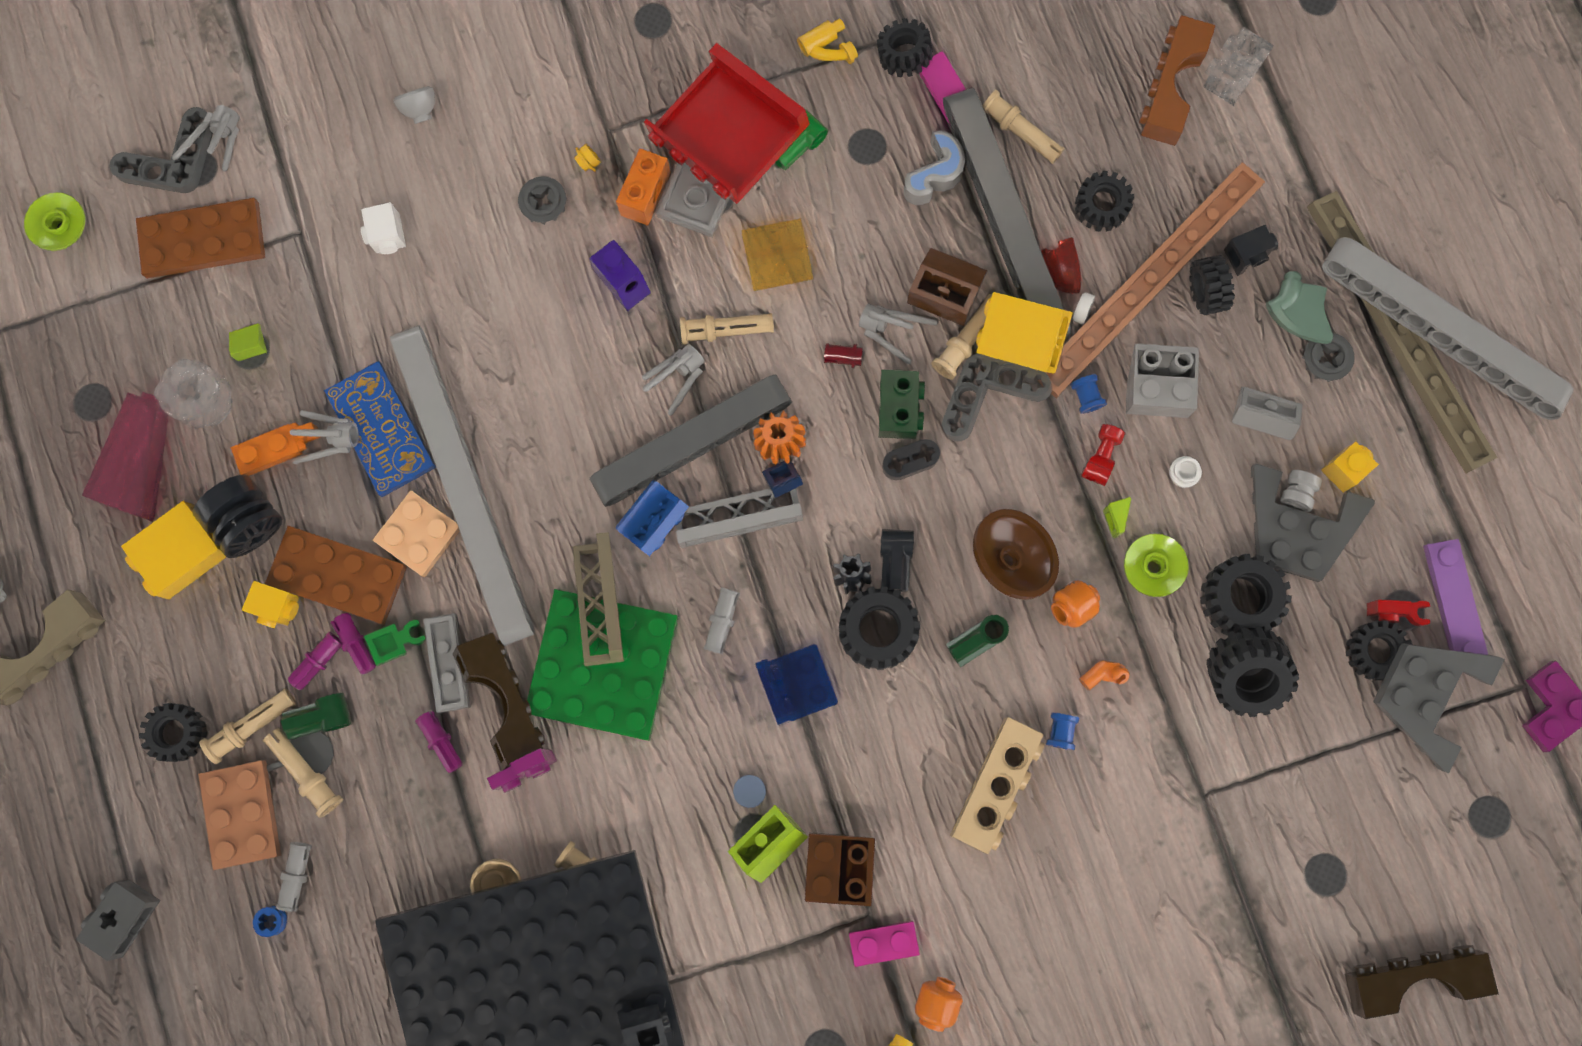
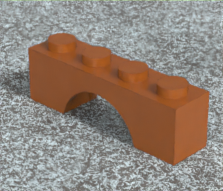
M1183 15L1180 16L1176 26L1170 25L1164 43L1169 44L1167 53H1161L1156 66V70L1161 72L1158 79L1153 78L1147 95L1152 97L1150 106H1144L1139 123L1144 124L1140 136L1173 146L1177 144L1191 106L1179 96L1174 78L1177 73L1186 68L1201 66L1208 52L1216 25Z

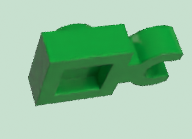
M418 620L409 621L403 630L399 632L396 625L392 624L364 636L376 666L406 655L407 652L404 645H420L426 641L424 635L418 638L410 636V631L420 625Z

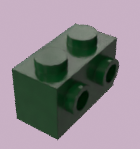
M881 371L878 438L916 439L917 430H923L924 411H918V400H924L925 381H919V371Z

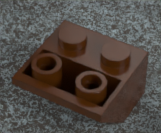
M930 248L909 290L907 304L964 326L987 270Z
M809 832L805 902L872 906L875 838Z

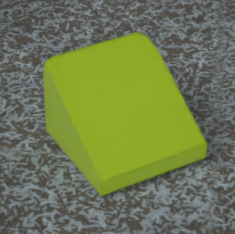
M259 323L229 332V352L231 357L237 361H242L267 353Z
M1131 497L1109 503L1103 509L1113 538H1117L1125 532Z

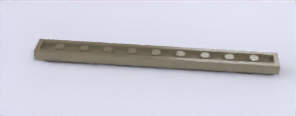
M1337 191L1317 199L1307 206L1308 211L1331 249L1337 239L1347 237L1359 242L1373 252ZM1362 299L1464 472L1468 473L1498 458L1429 343Z

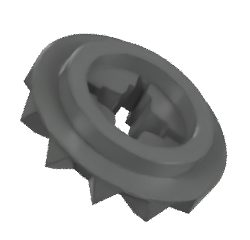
M545 176L533 178L525 183L519 192V208L522 214L531 222H540L545 225L548 221H556L561 212H565L567 201L565 190L553 178ZM548 194L547 198L552 205L543 204L540 208L535 198L543 199Z
M1333 333L1332 342L1329 344L1309 341L1305 345L1306 348L1302 358L1305 359L1306 370L1311 371L1315 375V379L1327 380V382L1342 379L1351 371L1354 365L1355 356L1353 348L1339 334ZM1323 351L1326 354L1338 353L1331 361L1333 365L1329 362H1319L1324 355Z

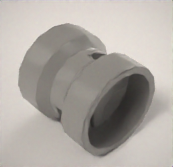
M1292 470L1288 478L1290 486L1287 490L1283 491L1280 501L1287 507L1310 512L1315 503L1314 493L1319 491L1322 479L1306 471Z

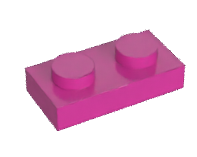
M914 921L849 932L855 967L920 955Z

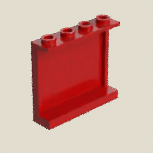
M715 43L708 51L712 59L709 66L655 124L651 123L648 119L644 121V124L649 131L647 137L656 147L661 149L664 146L667 148L669 155L679 165L686 163L691 167L690 171L703 183L706 180L713 185V190L722 199L726 200L729 197L738 204L810 123L806 110L718 43Z

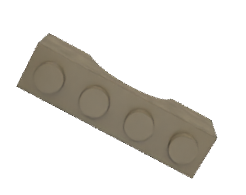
M67 589L43 610L45 619L44 634L39 645L31 653L18 659L0 655V705L7 706L17 702L24 695V690L31 684L43 680L48 675V670L52 666L70 657L74 652L73 648L80 642L90 639L98 632V627L106 620L83 593Z

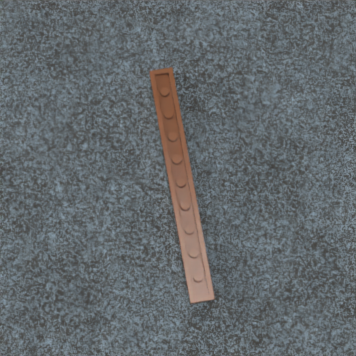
M1242 162L1068 340L1062 348L1056 373L1045 372L1052 384L1051 394L1056 399L1263 186L1265 181Z

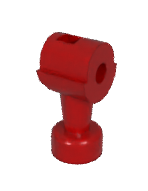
M1110 424L1101 425L1098 437L1102 442L1095 455L1084 466L1081 477L1102 486L1106 485L1115 465V461L1110 459L1114 445H1120L1125 436V432L1122 429Z

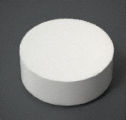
M1087 292L1081 295L1073 316L1074 322L1083 325L1086 323L1095 301V295Z

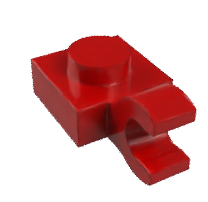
M1378 599L1367 603V616H1376L1378 621L1385 620L1389 621L1388 623L1399 622L1400 617H1405L1414 626H1424L1430 624V619H1421L1417 611L1419 608L1430 607V603L1427 601L1411 603V601Z

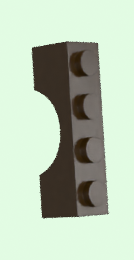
M492 632L457 645L452 654L464 682L477 683L488 687L498 696L502 704L503 722L500 730L490 740L501 769L504 770L511 767V762L540 748L543 749V735L540 729L534 727L529 717L532 715L530 705L525 697L521 698L518 692V677L512 668L509 669L505 662L506 650L500 639L496 640Z
M1463 945L1452 948L1453 953L1441 955L1440 951L1421 953V959L1409 961L1406 957L1387 960V966L1376 967L1372 963L1357 965L1354 967L1355 972L1344 973L1353 1013L1364 1019L1397 1014L1400 1010L1401 1000L1408 988L1424 979L1438 980L1446 987L1451 996L1465 1001L1498 995L1499 992L1489 954L1475 950L1473 945Z

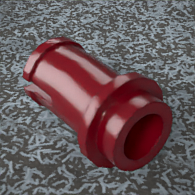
M826 343L824 363L851 365V368L854 369L855 366H861L863 348L857 347V344L851 347Z

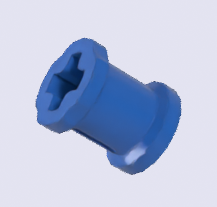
M1096 374L1079 378L1070 384L1071 388L1076 390L1081 407L1079 411L1081 414L1096 411L1107 405L1106 399H1102L1096 383L1099 379Z
M1051 713L1053 723L1050 739L1046 740V745L1075 750L1076 745L1073 744L1075 726L1079 723V717Z

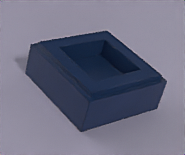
M791 460L789 464L783 461L762 471L764 479L775 498L803 485L802 479Z

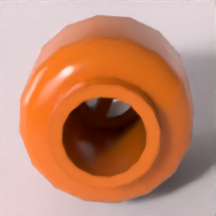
M1079 580L1073 581L1054 594L1051 605L1052 613L1060 624L1072 628L1080 627L1099 613L1100 595L1094 586Z
M937 977L936 981H926L922 984L915 1004V1013L919 1017L920 1024L938 1032H943L945 1028L955 1025L963 998L955 989L956 984L953 981Z

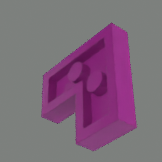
M1550 661L1525 680L1546 705L1543 710L1522 725L1543 752H1550L1582 727V691L1557 661Z
M540 748L511 762V767L488 777L487 780L492 790L502 789L506 793L521 786L520 779L525 777L527 779L533 777L534 779L550 772L551 768L549 765L557 762L552 750Z

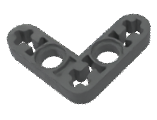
M193 107L184 113L172 155L201 124L199 123L195 127L193 123L199 122L200 118L204 120L207 115L204 109ZM210 125L199 136L200 138L194 141L193 144H196L198 149L193 156L186 157L183 153L178 160H173L172 156L171 160L121 152L112 157L109 165L110 171L124 183L178 193H190L197 188L200 182L207 149L213 134L210 131ZM130 164L133 168L138 169V173L133 169H125L122 172L121 168L127 167ZM155 166L161 167V174L158 178L148 179V172L151 168ZM185 173L189 176L188 179H182L181 182L178 181V178L184 177Z
M982 354L970 356L963 365L942 421L943 431L952 441L960 442L967 439L973 430L988 389L1035 402L1047 399L1052 392L1049 376L1040 370ZM982 364L985 372L980 371L977 375L976 382L980 385L978 387L973 384L975 374L972 368H978ZM1005 371H1012L1016 374L1015 381L1009 385L999 382L1000 375ZM1023 375H1025L1027 383L1036 384L1038 380H1041L1044 388H1038L1036 392H1033L1031 385L1022 383ZM966 391L975 392V401L969 405L961 404L959 400L962 393ZM958 409L959 411L963 412L961 422L964 428H958L956 432H954L950 425L951 423L957 424L960 418V414L956 410Z

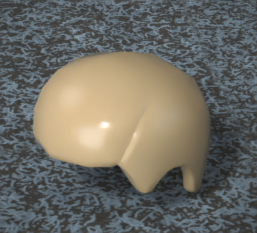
M504 859L485 861L472 874L470 881L471 892L521 880L519 870L511 862Z

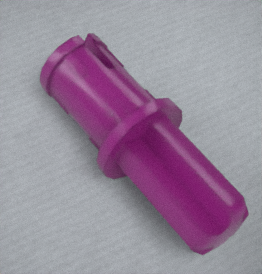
M344 613L335 617L330 624L343 644L341 649L344 652H349L360 674H367L374 670L376 664L364 644L366 641L364 635H361L357 630L350 614Z
M328 632L311 652L307 651L305 653L306 658L288 677L289 683L294 688L303 690L320 670L327 668L325 664L343 645L340 639L335 634Z
M428 711L419 716L415 723L429 744L427 748L435 751L448 773L458 770L463 763L449 741L452 737L451 734L445 732L434 711Z

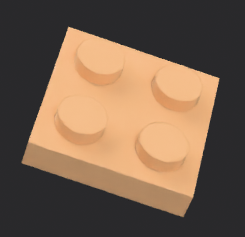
M410 490L374 537L373 541L425 578L460 530L456 522Z

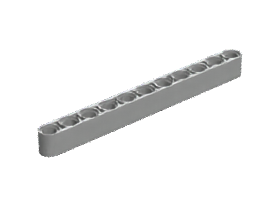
M420 325L390 336L392 347L500 641L506 646L534 635L535 630L426 335Z

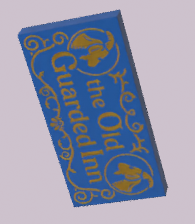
M379 361L324 390L338 418L351 419V422L356 423L359 439L354 449L380 497L388 495L437 468L383 365Z

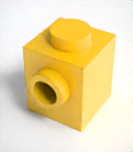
M1355 441L1337 454L1321 471L1344 493L1356 486L1379 464L1374 460V455L1367 447L1359 445Z
M253 581L241 611L258 616L257 623L271 628H275L277 623L288 626L290 620H293L298 612V599L300 596Z

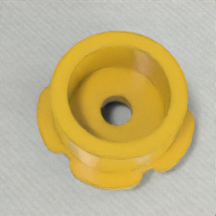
M586 143L581 148L576 147L577 155L574 159L585 172L589 169L594 172L597 171L596 167L601 163V160L593 149Z

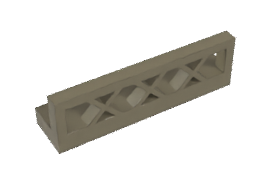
M609 532L597 533L596 544L573 546L585 666L624 662ZM598 553L599 562L592 570L581 564L580 555ZM582 572L587 575L584 579L582 578ZM592 579L602 585V591L595 599L584 593V587ZM602 599L604 602V606L600 604V601ZM585 601L590 603L587 608H585ZM594 608L605 614V620L598 628L587 622L586 618ZM605 628L607 630V635L602 633L605 630ZM588 630L593 633L589 638H588ZM598 637L608 644L609 654L590 656V646Z

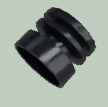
M248 475L233 476L216 484L197 501L193 508V516L206 532L213 533L212 540L220 546V550L227 558H237L246 555L263 545L278 531L283 520L281 515L273 509V505L268 500L262 499L263 493Z

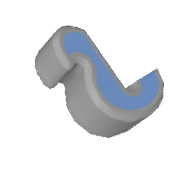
M942 130L932 131L930 143L938 161L907 173L903 193L905 199L911 204L923 205L929 203L932 199L933 191L944 192L953 189L960 182L965 165V156L961 144L952 134Z

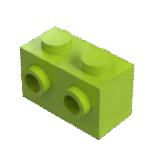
M774 805L727 852L747 876L762 883L808 836L788 813Z

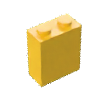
M993 292L992 297L987 300L984 314L986 319L984 327L977 334L976 345L978 348L976 353L1043 372L1056 373L1073 312Z
M184 500L121 546L127 555L125 557L126 563L132 570L140 573L144 579L142 582L143 587L153 597L158 596L171 599L226 558L220 550V546L212 540L213 533L206 532L193 516L195 505Z

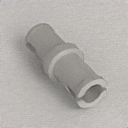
M725 588L720 589L714 615H710L709 621H712L703 649L723 654L729 628L733 627L735 622L732 621L740 593Z
M290 842L286 868L280 874V879L283 881L276 909L287 912H296L298 910L297 906L302 884L307 882L308 875L305 874L312 845L302 842Z

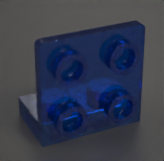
M815 644L771 661L765 659L755 663L778 726L827 709L838 703L820 652Z

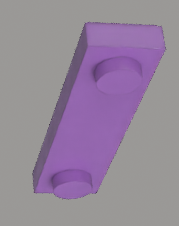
M1459 539L1424 545L1423 548L1449 650L1488 655Z

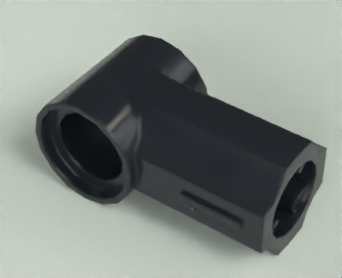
M882 529L880 557H883L881 586L888 587V590L908 592L910 559L913 557L914 545L913 530Z

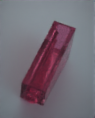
M142 392L140 396L127 393L82 496L153 522L156 513L169 409L159 404L160 398Z

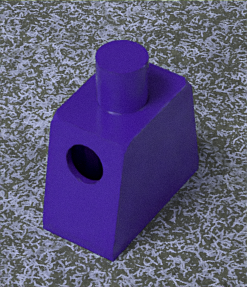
M615 240L610 241L589 258L592 270L626 311H629L651 294L641 271ZM635 283L630 290L625 291L628 284Z

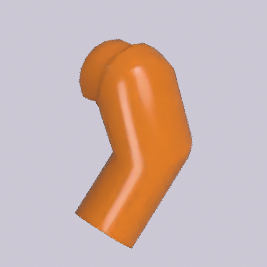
M1101 660L1081 676L1079 681L1090 691L1101 680L1124 684L1129 680L1130 673L1121 663Z

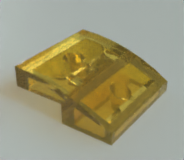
M801 218L741 230L753 291L813 280Z

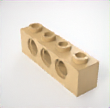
M1004 718L949 836L986 854H989L991 849L997 850L1004 835L1000 828L1005 819L1010 821L1018 803L1013 800L1018 789L1024 791L1031 777V773L1027 771L1032 759L1035 761L1039 759L1044 749L1045 743L1040 742L1044 734L1014 719ZM1009 748H1015L1021 754V761L1015 767L1010 766L1005 760V753ZM997 777H1001L1007 782V791L1002 796H996L991 790V783ZM983 807H989L994 814L993 822L988 826H982L977 820V813Z

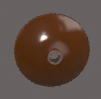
M1000 509L987 515L978 524L973 537V552L980 571L993 587L1009 597L1021 600L1037 598L1051 589L1059 573V557L1051 536L1038 521L1017 510Z

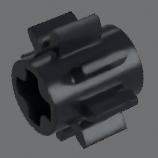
M844 554L840 564L833 565L834 573L837 574L833 577L835 586L843 584L845 594H848L850 591L862 592L865 583H872L871 575L869 574L871 564L870 562L862 563L860 554L848 557Z

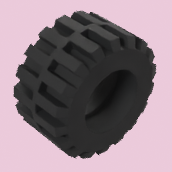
M1242 554L1239 557L1234 556L1224 561L1206 576L1207 582L1203 583L1201 591L1205 592V595L1200 597L1201 604H1206L1207 609L1203 613L1205 617H1212L1213 621L1210 624L1214 628L1221 627V633L1225 635L1231 631L1239 633L1241 628L1248 627L1249 631H1253L1255 627H1260L1265 633L1282 622L1281 617L1287 616L1289 609L1285 606L1291 603L1292 595H1286V590L1291 589L1289 582H1283L1281 577L1286 574L1282 569L1276 571L1274 569L1276 563L1272 560L1264 562V556L1256 555L1251 557L1250 554ZM1244 579L1256 587L1260 596V604L1255 614L1243 613L1233 604L1230 590L1234 580Z
M881 586L880 589L870 587L864 592L859 591L855 594L854 598L849 599L840 616L839 638L844 651L855 663H859L868 669L884 670L889 667L893 668L908 658L918 642L920 621H918L917 617L918 612L916 608L912 607L908 597L904 598L900 595L901 592L897 590L891 591L888 590V587ZM871 611H885L892 615L897 622V637L888 646H871L861 636L860 623L863 617Z
M1248 627L1241 628L1239 633H1234V631L1227 633L1228 638L1225 640L1220 638L1216 642L1217 648H1211L1209 652L1210 658L1207 659L1206 665L1216 697L1220 704L1223 703L1225 709L1229 712L1234 710L1236 715L1243 716L1245 713H1248L1249 717H1257L1258 713L1268 715L1271 714L1270 710L1274 708L1276 710L1284 707L1282 704L1284 701L1289 702L1293 698L1291 692L1297 691L1299 673L1288 647L1280 636L1276 637L1275 632L1271 630L1264 633L1260 627H1255L1253 631H1249ZM1254 668H1263L1260 672L1254 675L1241 676L1248 670Z

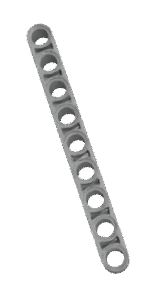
M1347 237L1337 239L1322 265L1323 271L1329 277L1536 415L1548 420H1555L1561 417L1574 390L1569 382L1359 242Z

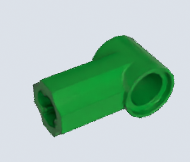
M807 109L805 110L810 124L775 162L780 169L782 168L786 171L808 149L814 150L828 134V129Z

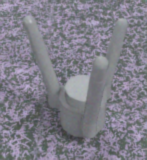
M218 105L214 113H207L203 122L172 155V159L178 160L210 125V131L214 133V136L207 149L209 154L214 152L221 137L226 138L228 136L222 170L227 171L234 141L239 132L236 125L240 116L231 108Z
M868 303L860 317L859 326L866 329L865 336L877 341L906 364H911L910 358L877 334V332L883 333L888 323L913 329V324L904 320L934 326L938 324V321L886 309L879 305L876 307Z
M687 344L682 350L679 349L671 357L642 376L643 380H647L659 373L643 387V391H649L675 370L682 376H686L689 373V378L668 410V415H673L694 381L703 373L699 367L705 362L704 358L692 345Z
M304 410L300 411L299 414L301 416L333 425L328 426L327 430H290V435L326 437L328 444H333L334 446L293 458V464L337 453H350V447H356L359 439L358 427L356 423L351 422V419H340Z

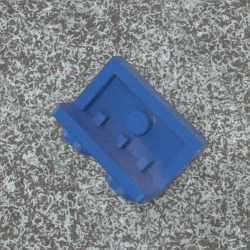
M652 480L616 525V530L650 557L654 551L663 545L665 537L670 530L683 520L685 511L689 506L656 480Z

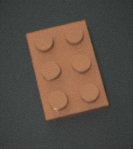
M266 760L198 774L213 870L281 856Z

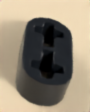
M924 439L892 450L884 457L882 464L883 473L889 479L897 481L929 470L939 460V447L932 440ZM923 447H925L926 451H933L929 462H926L924 458L914 460L913 457L918 456ZM893 458H896L898 462L907 459L909 463L902 465L901 472L899 473L895 469L888 468Z

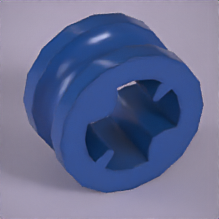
M276 906L260 909L253 918V928L262 937L278 935L283 932L287 925L285 911L276 909ZM265 915H275L277 921L273 922L276 924L275 928L265 927L264 922H267L264 919Z

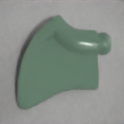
M1287 272L1284 275V280L1281 282L1278 296L1266 302L1268 313L1281 328L1299 338L1322 344L1331 343L1333 333L1324 309L1327 288L1302 283V276L1299 272Z

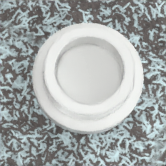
M1182 456L1172 462L1169 468V475L1172 482L1177 486L1189 488L1200 480L1202 469L1194 458Z

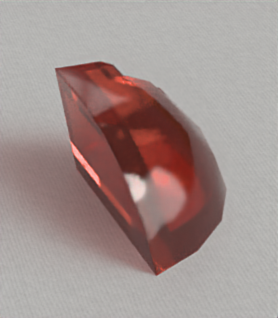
M1073 237L1058 241L1059 248L1052 250L1044 248L1041 253L1056 290L1067 294L1080 293L1081 272Z

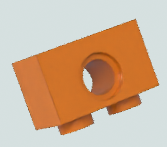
M639 148L616 200L621 216L649 226L671 175L668 158Z

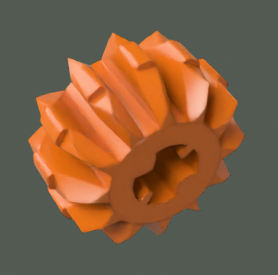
M783 410L779 417H775V414L770 412V419L764 420L760 418V428H755L753 431L755 450L760 451L761 458L764 461L771 458L772 463L776 465L780 459H784L789 464L790 456L800 457V448L806 445V439L803 437L806 434L805 428L802 424H799V420L795 415L788 418L787 413Z

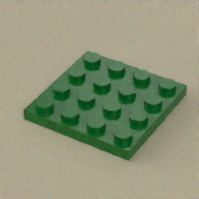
M554 589L527 698L532 715L650 741L678 616L617 603L624 662L585 666L577 594ZM602 599L600 601V604L604 606V602ZM585 601V608H587L590 604L587 601ZM594 608L586 617L587 622L598 628L605 620V614ZM605 628V630L602 632V633H604L605 635H607V630H606V628ZM588 630V638H589L593 633ZM598 637L590 646V656L609 654L608 644Z

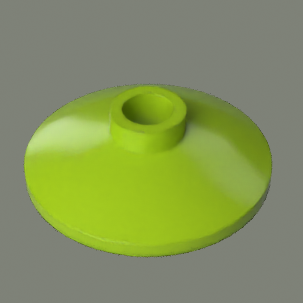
M59 192L48 193L39 197L30 205L24 218V229L29 240L39 248L48 251L62 250L74 244L81 236L85 227V212L81 204L72 196Z
M1163 534L1144 535L1134 541L1125 554L1124 572L1127 580L1133 588L1146 596L1164 597L1170 595L1183 585L1188 575L1189 564L1187 555L1182 546L1169 536ZM1149 562L1158 564V572L1154 573L1149 570Z

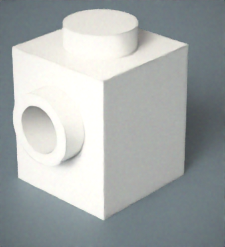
M391 202L361 209L364 226L360 229L366 245L369 244L377 254H392L399 248L406 247L400 214Z

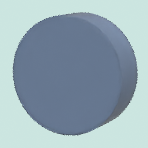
M745 775L738 779L734 785V798L743 807H756L763 802L766 796L765 784L757 776Z

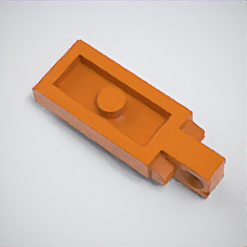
M296 422L287 424L230 447L240 475L250 476L302 455V451L307 449L306 443L321 437L290 435V430H318L317 425H314L312 422L300 426Z

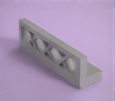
M796 488L789 491L793 504L779 508L771 505L775 499L771 489L691 506L685 511V516L695 514L703 519V522L700 526L683 529L682 521L676 525L678 544L681 548L803 521ZM770 497L768 502H765L762 498ZM755 500L764 506L761 512L748 515L741 513V510L748 501ZM740 504L737 509L731 505ZM725 507L734 513L730 519L717 522L710 519L718 508ZM709 511L706 516H704L703 514L700 513V512Z

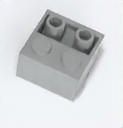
M1135 344L1127 380L1126 414L1189 418L1197 409L1199 348Z

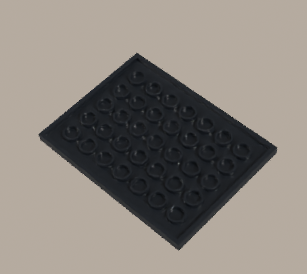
M636 850L378 917L375 920L407 1046H625L617 1011L624 1009V1013L656 1003L660 1013L666 1011L671 1027V1032L665 1033L668 1046L685 1045Z

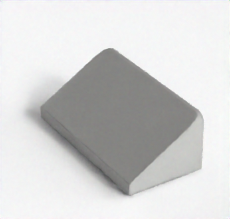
M1241 387L1232 422L1250 429L1292 440L1301 426L1302 404Z

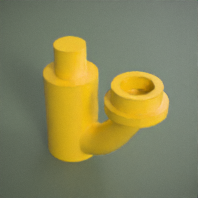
M840 18L832 23L826 20L797 38L798 46L806 57L811 56L821 61L846 60L849 64L854 63V59L858 57L857 50L850 41L839 44L840 49L823 48L838 39L837 34L845 29V25Z

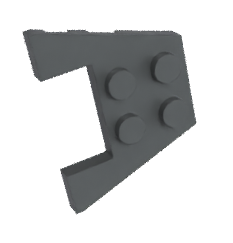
M1255 463L1251 467V478L1253 477L1254 488L1252 502L1255 505L1256 522L1254 523L1256 555L1264 556V562L1272 560L1276 563L1274 569H1282L1283 572L1315 582L1322 581L1374 506L1375 500L1351 492L1344 493L1336 521L1275 503L1283 472Z
M1401 643L1373 702L1401 731H1404L1415 742L1414 745L1434 762L1433 764L1437 769L1449 773L1462 747L1435 734L1433 731L1462 672L1484 684L1492 686L1505 659L1494 655Z

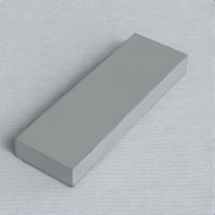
M453 613L423 619L436 713L471 708L467 683L464 682L452 654L456 646L461 644L457 614Z

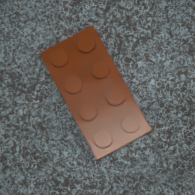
M255 198L136 218L141 274L147 279L265 258L259 202Z
M288 525L265 584L385 625L407 566Z

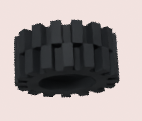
M908 18L902 19L901 24H898L897 20L893 21V27L887 24L884 27V32L880 31L879 39H877V49L882 68L884 70L888 69V74L892 76L896 71L897 77H902L903 73H907V77H911L914 70L917 74L921 73V66L927 68L929 60L932 61L933 57L929 29H926L925 24L922 22L918 25L916 19H912L911 23H908ZM901 45H915V47L908 51H895Z
M1102 171L1100 176L1096 172L1092 174L1091 178L1087 177L1084 180L1075 199V204H1077L1075 211L1076 214L1080 213L1078 219L1081 223L1086 220V227L1089 229L1092 225H1095V231L1101 232L1102 228L1105 227L1107 232L1111 231L1113 226L1117 228L1121 225L1122 221H1125L1132 209V202L1134 200V194H1130L1133 188L1131 184L1125 186L1127 181L1125 177L1118 180L1116 179L1118 173L1113 172L1111 176H1108V171ZM1098 192L1109 193L1115 199V207L1109 211H1102L1095 207L1093 196Z
M1222 255L1194 260L1189 270L1192 275L1189 276V281L1192 283L1190 290L1191 292L1193 291L1194 295L1192 298L1194 302L1196 301L1197 310L1200 309V314L1203 315L1230 310L1234 304L1232 300L1235 298V294L1232 292L1234 290V284L1231 283L1233 276L1232 273H1229L1230 267L1226 264V259Z
M1385 620L1374 621L1359 626L1358 630H1354L1350 634L1352 639L1347 640L1346 645L1350 646V650L1346 651V656H1351L1352 661L1348 663L1351 667L1356 666L1358 668L1355 671L1358 675L1364 674V678L1369 680H1384L1401 643L1412 644L1411 639L1405 640L1404 638L1408 633L1405 630H1398L1399 625L1395 623L1388 624L1389 621ZM1375 638L1384 640L1390 647V656L1384 663H1378L1369 656L1368 646Z
M166 703L163 704L164 706L154 707V713L148 712L145 717L149 720L148 722H141L140 728H145V733H139V739H145L146 742L142 743L141 746L143 749L149 750L147 755L156 757L158 761L178 762L188 760V756L194 757L198 753L195 749L201 748L199 744L200 739L207 736V732H202V728L207 726L205 721L199 720L203 716L200 712H194L195 708L183 704ZM177 720L183 726V737L177 744L169 745L163 738V730L167 723Z

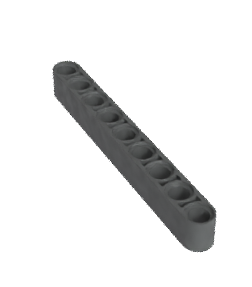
M971 87L944 97L943 106L955 138L963 148L965 164L1019 298L1064 310L976 90ZM1070 324L1066 336L1071 334Z

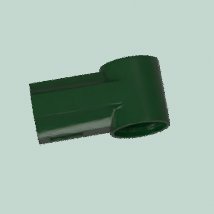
M990 615L945 645L961 668L1004 641L1009 633V625L1003 617ZM988 622H997L1001 626L1002 634L999 638L992 639L986 635L985 626Z
M344 693L327 695L316 699L313 704L283 712L281 724L287 738L293 740L319 731L329 732L350 726L351 720Z

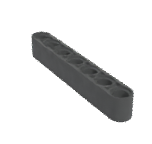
M768 376L600 469L589 480L605 507L614 505L645 488L652 480L657 481L758 425L760 418L767 420L770 412L774 414L781 412L792 403V400L778 376Z

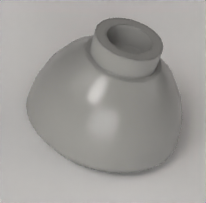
M430 86L399 95L394 98L393 102L403 115L411 119L413 118L414 123L417 124L432 119L430 112L435 103L434 89Z

